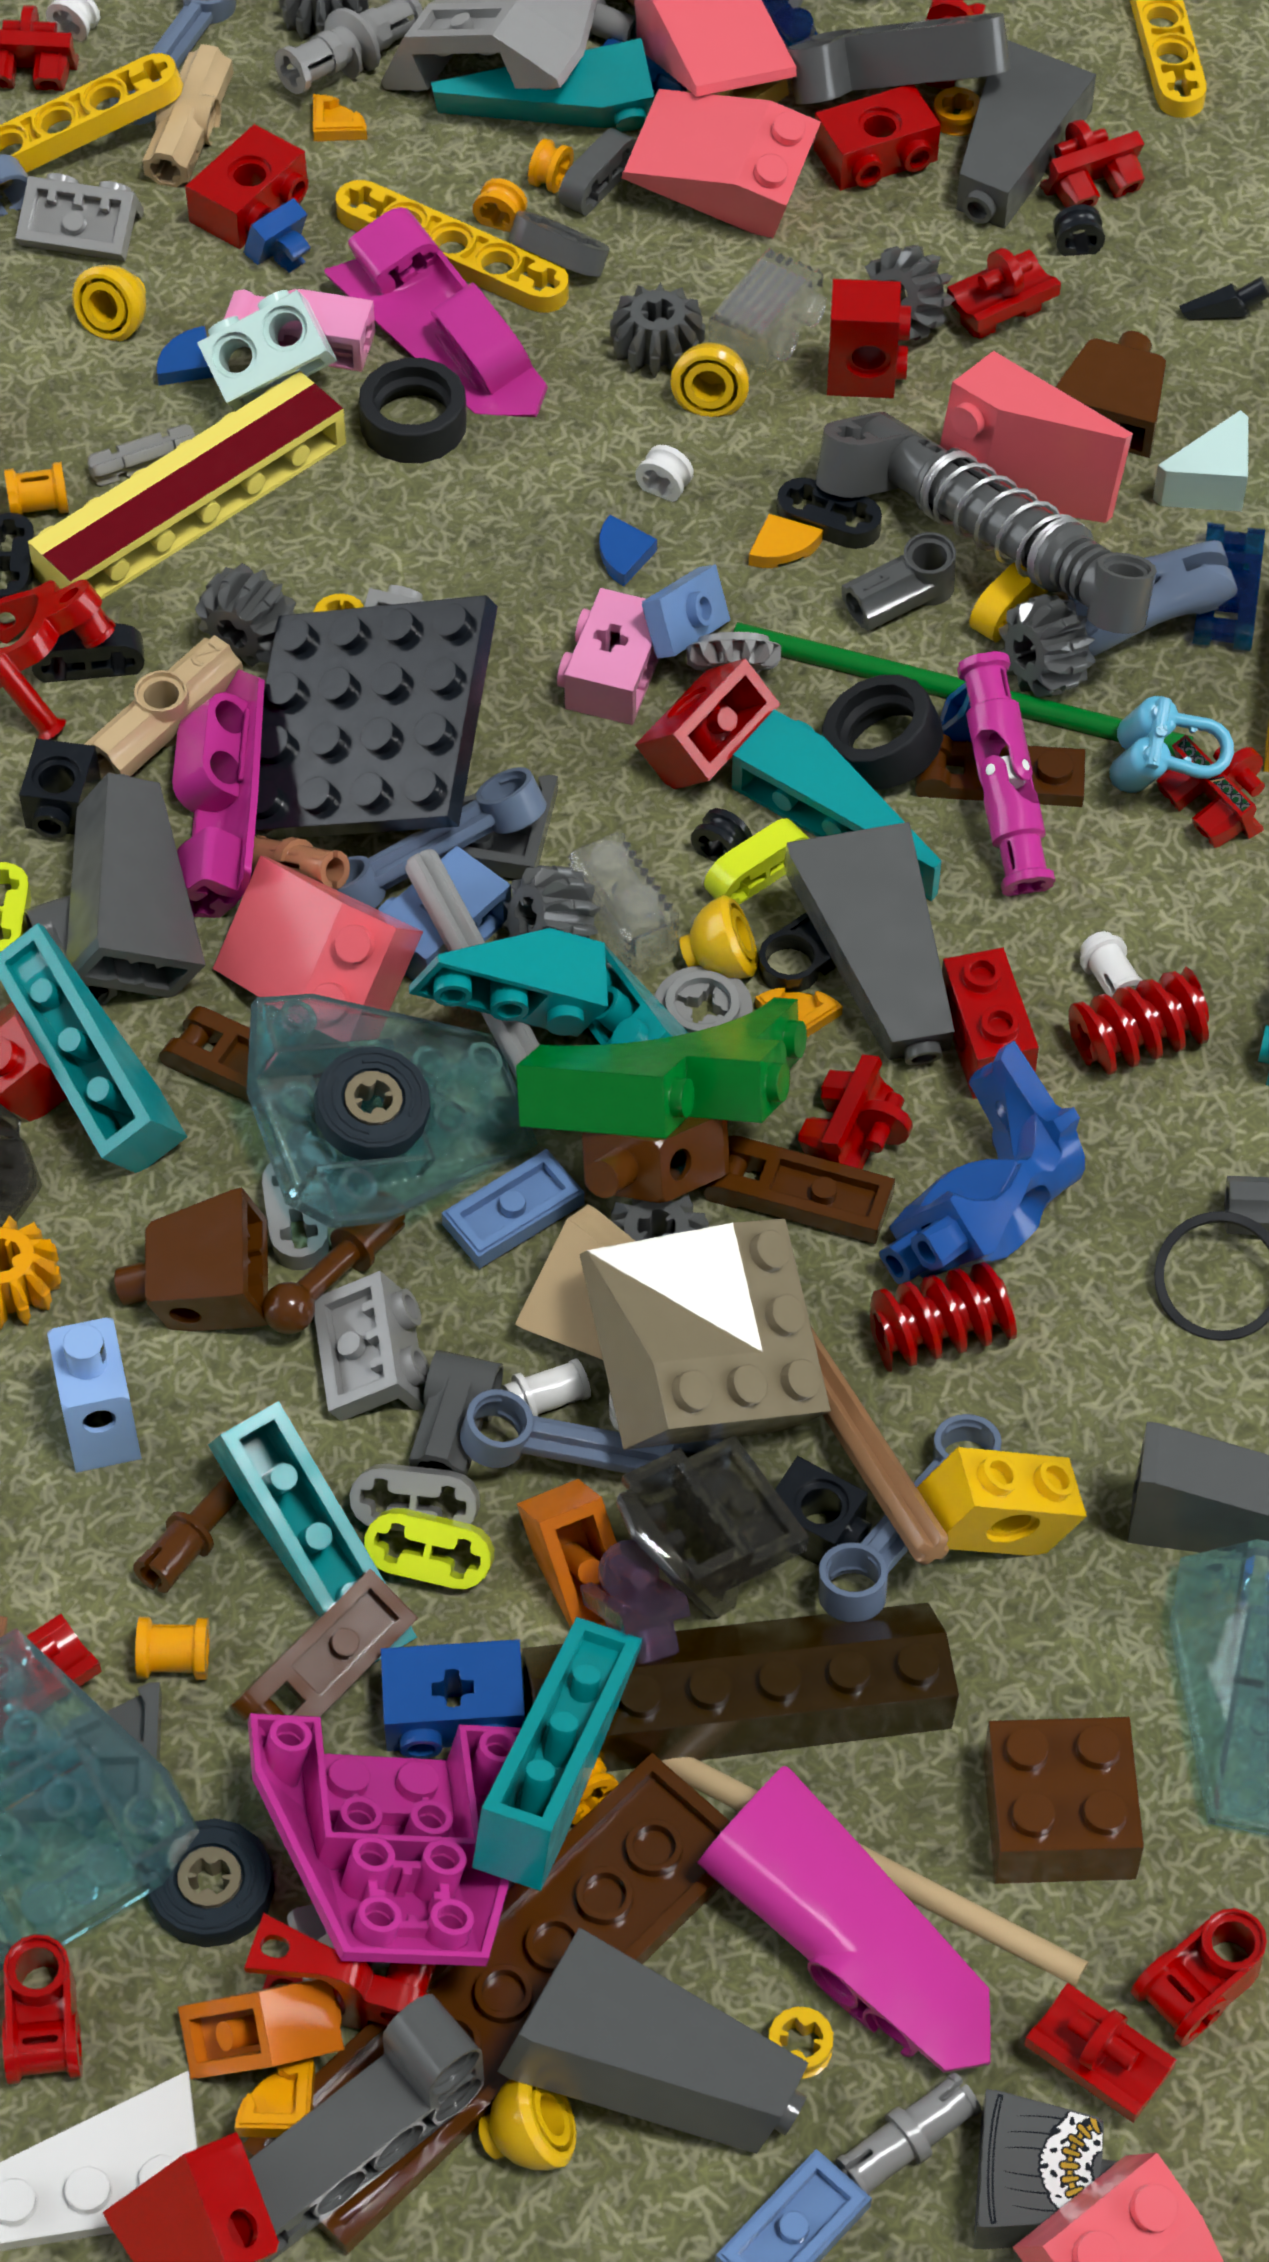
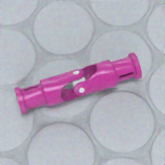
M998 651L978 653L960 661L957 672L959 679L966 682L971 708L967 711L966 716L979 780L984 790V805L993 846L1000 849L1005 878H1003L1001 883L1002 893L1006 896L1046 891L1054 886L1055 876L1054 871L1047 869L1041 839L1044 838L1046 833L1038 795L1033 785L1032 765L1019 702L1011 698L1006 674L1011 665L1009 655ZM1007 745L1010 756L1000 757L1001 750Z

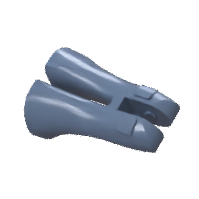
M1205 541L1155 556L1145 557L1144 559L1149 560L1155 565L1157 573L1144 629L1130 634L1113 633L1094 626L1087 619L1085 626L1087 634L1095 638L1089 645L1092 655L1097 656L1166 620L1187 614H1203L1216 610L1218 606L1235 597L1238 588L1232 571L1228 568V559L1222 542ZM1067 594L1068 600H1074L1077 615L1087 616L1088 607Z

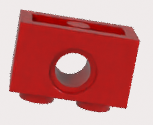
M914 84L901 86L815 113V119L821 121L814 138L813 149L840 191L857 185L860 187H870L883 177L906 170L918 172L926 168L930 163L938 161L941 124Z
M253 124L185 185L189 222L241 249L246 244L251 224L294 198L299 204L305 197L309 184L305 151Z
M833 279L827 396L894 398L895 380H906L908 346L898 345V340L910 339L911 306L900 305L901 281Z
M747 659L737 660L706 670L646 732L635 746L662 781L675 790L710 781L768 715L781 704Z
M1004 947L943 959L942 975L955 1030L953 1042L972 1098H977L969 1084V1080L974 1072L991 1062L993 1063L998 1050L1012 1041L1016 1042L1036 1072L1039 1046Z

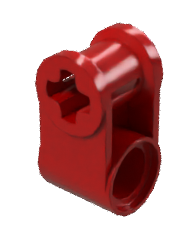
M1236 1908L1220 1910L1211 1915L1206 1922L1176 1948L1170 1949L1157 1958L1139 1976L1132 1986L1130 1993L1138 2002L1147 2000L1175 2029L1174 2040L1181 2047H1185L1212 2025L1225 2008L1252 1986L1258 1978L1267 1944L1265 1929L1260 1921L1247 1911ZM1232 1942L1244 1948L1249 1958L1241 1962L1226 1961L1217 1955L1213 1947L1220 1943Z
M34 1934L24 1937L12 1945L5 1956L3 1967L5 2018L2 2023V2047L7 2084H20L23 2076L67 2072L71 2079L82 2078V2035L79 2014L77 2012L76 1982L67 1952L59 1941L48 1935ZM50 1967L58 1971L53 1982L46 1987L32 1989L23 1985L26 1976L34 1969Z

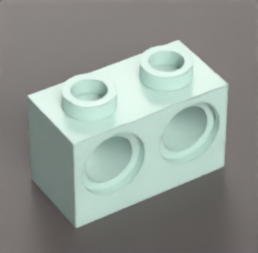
M281 290L265 297L258 303V311L241 320L237 316H233L219 321L209 328V337L197 342L226 403L236 411L264 394L271 386L280 384L299 371L308 377L338 361L309 301L298 290L290 294L288 290ZM290 321H300L302 324V334L299 340L291 346H280L278 334L282 326ZM250 347L252 351L250 365L241 372H230L229 358L231 354L238 348Z

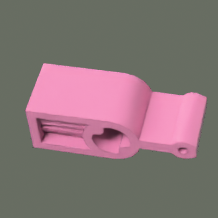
M305 289L288 291L290 294L298 290L309 301L338 360L328 366L362 372L376 332L373 300ZM248 290L234 291L224 319L237 316L239 320L259 310L257 305L265 297L256 296ZM290 321L282 326L278 334L280 346H291L299 340L302 334V324L300 321Z

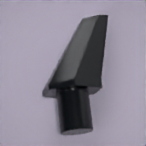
M1261 276L1241 288L1231 283L1226 287L1179 306L1182 314L1188 320L1251 316L1249 308L1269 298V286Z

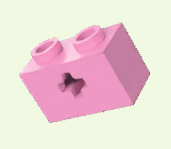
M600 588L592 609L582 610L575 632L576 648L573 653H564L557 675V686L565 689V709L633 725L659 661L654 652L642 608V601L645 598Z

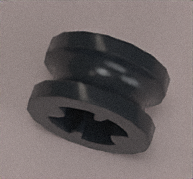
M1080 204L1067 207L1059 212L1053 220L1056 246L1059 253L1063 256L1096 254L1105 244L1102 218L1099 211L1093 206ZM1078 230H1085V232L1080 234H1073V232Z
M714 808L708 811L702 820V824L698 825L692 832L691 843L699 855L716 862L725 853L752 837V834L745 822L734 813L725 809Z

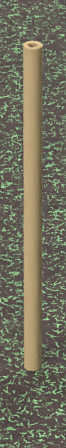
M681 1757L662 1761L691 1787L739 1812L758 1792L754 1788L695 1758ZM860 1844L910 1901L1075 1987L1077 1986L1084 1969L1089 1964L1085 1959Z

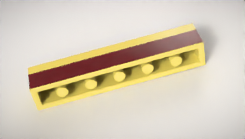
M301 371L280 384L271 386L261 396L237 411L228 413L218 423L194 438L182 442L175 450L146 468L137 470L124 482L103 495L91 499L84 507L57 524L45 528L36 537L28 541L34 577L42 584L52 580L60 589L76 581L86 579L98 595L104 599L345 445L346 433L343 407Z

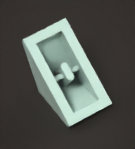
M1241 410L1160 463L1157 469L1153 500L1160 506L1242 511L1248 480V416Z

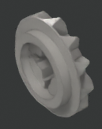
M752 632L707 634L699 637L698 642L686 647L687 665L703 673L708 669L744 658L747 659L756 673H759L761 670H771L781 660L780 644L769 641V637L764 634Z
M701 966L687 967L674 972L659 985L654 995L689 1033L735 1020L751 1013L753 1008L749 990L739 978H727L717 972L708 971ZM711 994L712 1013L715 1015L707 1014L702 1021L698 1023L693 1022V1009L690 1007L698 1008Z

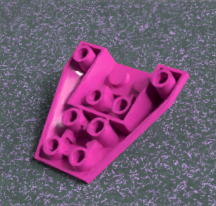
M250 1713L248 1733L252 1779L341 1961L460 1966L487 1965L510 1881L474 1869L472 1865L482 1806L521 1728L459 1725L447 1760L324 1754L321 1717Z

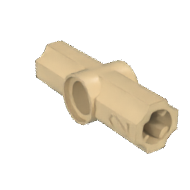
M200 44L199 49L188 53L180 72L183 82L182 93L175 101L156 111V130L143 158L144 175L150 177L156 184L178 188L182 183L189 182L204 144L212 145L213 143L209 141V137L213 127L219 128L221 103L234 74L232 59L221 53L218 47Z
M215 635L210 639L204 638L167 671L149 672L140 678L134 689L135 700L84 744L96 746L102 779L108 772L131 776L160 749L176 745L180 721L215 694L225 692L238 669L243 671L242 661L236 657L229 644Z

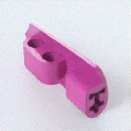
M394 208L350 237L348 245L355 259L326 268L324 272L330 281L346 296L373 300L375 323L410 356L442 363L456 373L466 391V406L475 414L536 417L538 415L548 387L532 366L522 344L477 285L473 282L469 285L466 283L408 208Z
M240 669L236 672L225 692L215 694L180 721L177 731L172 777L173 790L180 803L194 813L192 837L179 846L177 853L194 917H222L244 895L251 878L259 790L265 680Z
M782 1766L719 1834L699 1859L697 1865L747 1909L756 1913L809 1960L807 1969L810 1976L829 1997L873 2033L879 2028L902 2045L904 2048L900 2053L903 2056L912 2057L919 2051L943 2073L988 2066L991 2063L989 1987L795 1773L787 1766Z

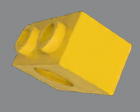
M957 1447L917 1487L948 1535L947 1546L951 1550L1024 1556L1045 1554L1087 1517L1069 1457Z

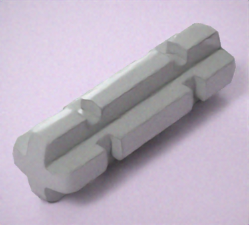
M182 424L167 429L168 435L164 437L161 436L160 432L117 445V452L111 453L109 448L93 453L87 458L90 475L97 486H105L120 481L119 475L126 474L127 478H129L137 470L146 468L175 450L182 442L190 440L196 435L189 424Z

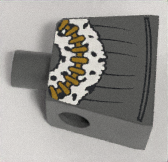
M986 2089L981 2112L973 2248L984 2250L1013 2248L1117 2163V2160L1102 2159L1103 2121L1093 2115L998 2090Z

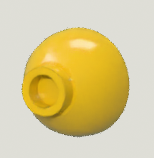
M98 265L82 272L75 281L72 292L73 307L80 323L90 333L106 340L123 341L139 328L146 313V290L143 282L137 276L119 266Z
M701 343L684 352L676 362L671 373V389L680 406L691 413L708 417L727 416L735 413L745 402L749 390V375L743 360L734 350L719 343Z
M726 895L712 900L703 907L694 919L690 934L681 936L679 939L681 952L688 967L701 966L708 971L717 972L727 978H739L740 980L753 977L758 968L757 947L747 918L739 904Z
M509 2079L502 2085L495 2096L490 2114L481 2117L478 2129L481 2143L485 2151L493 2159L507 2157L514 2164L531 2170H553L564 2167L571 2161L576 2146V2124L570 2103L564 2095Z

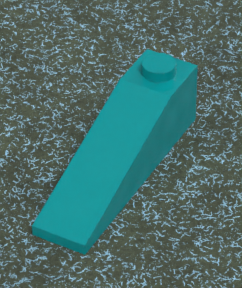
M642 38L585 50L584 55L570 73L567 81L561 88L552 90H541L540 88L515 89L506 67L431 82L438 113L595 128L616 127L619 131H633L643 127L655 99Z
M775 709L733 754L732 789L781 817L792 820L797 826L817 837L905 823L824 736L816 733L807 723L793 720ZM911 829L926 899L932 901L939 891L941 860Z
M37 923L0 952V980L101 1158L134 1173H138L151 1166L186 1139L185 1131L160 1088L45 927Z
M279 1401L220 1434L208 1444L241 1503L319 1617L366 1570L371 1568L385 1583ZM410 1626L389 1648L402 1647L417 1638L412 1627ZM381 1656L374 1663L381 1660Z
M576 1617L482 1806L472 1868L538 1891L542 1890L565 1841L641 1650L642 1638Z

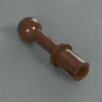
M378 1196L350 1225H341L332 1231L330 1242L333 1249L297 1283H279L267 1292L262 1304V1312L267 1324L273 1330L282 1334H295L304 1330L314 1317V1302L351 1267L357 1271L368 1270L374 1264V1254L405 1227L403 1222L405 1215L402 1208L391 1198Z
M226 1475L190 1514L180 1511L173 1512L166 1520L167 1530L135 1561L133 1565L134 1572L145 1586L152 1590L157 1587L159 1592L167 1593L198 1555L205 1557L212 1551L214 1542L209 1532L239 1500Z

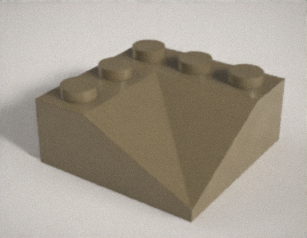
M785 1219L722 1224L587 1250L579 1254L623 1450L775 1433L792 1429L831 1411Z

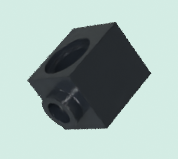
M36 738L19 794L26 829H34L40 835L48 838H61L66 834L75 835L77 807L101 781L96 746Z
M797 1456L763 1506L762 1536L819 1566L822 1557L831 1548L843 1543H861L870 1533L872 1523L865 1520L868 1492ZM813 1514H824L834 1519V1521L827 1524H817L808 1520L807 1517Z

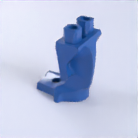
M1015 1041L999 1049L993 1063L991 1062L975 1071L969 1080V1084L993 1128L992 1145L997 1152L998 1159L970 1162L942 1175L911 1204L906 1206L889 1228L896 1240L879 1251V1256L898 1285L908 1282L918 1275L922 1278L932 1275L937 1276L950 1270L972 1267L973 1264L981 1262L989 1264L1008 1257L1037 1230L1041 1216L1048 1204L1060 1195L1061 1192L1079 1181L1084 1173L1085 1154L1076 1131L1080 1119L1074 1107L1062 1109L1055 1104Z

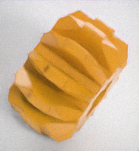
M10 1215L0 1228V1271H3L0 1272V1330L8 1319V1313L14 1312L17 1313L18 1319L28 1326L31 1318L30 1304L35 1308L50 1310V1303L52 1302L50 1291L60 1289L62 1279L60 1268L57 1266L59 1261L57 1248L51 1242V1239H43L42 1232L35 1222L18 1230L17 1222Z

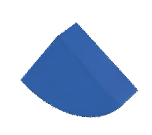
M205 326L193 328L179 334L163 348L157 361L159 386L214 377L197 342L207 338Z
M609 515L603 523L599 539L600 555L608 574L617 583L625 586L657 551V539Z

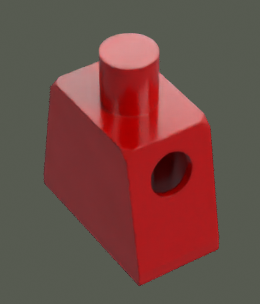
M237 2132L183 2154L102 2212L107 2223L133 2262H264L278 2252L279 2241Z

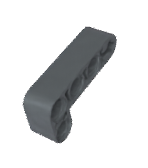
M987 13L830 31L813 35L787 48L796 65L797 77L791 78L795 104L824 102L836 99L854 90L985 77L1000 74L1011 69L1003 13Z
M426 1994L417 1998L402 2009L388 2024L382 2038L384 2055L249 2159L279 2241L278 2252L264 2262L273 2260L438 2130L465 2108L482 2088L484 2083L482 2051L433 1994Z

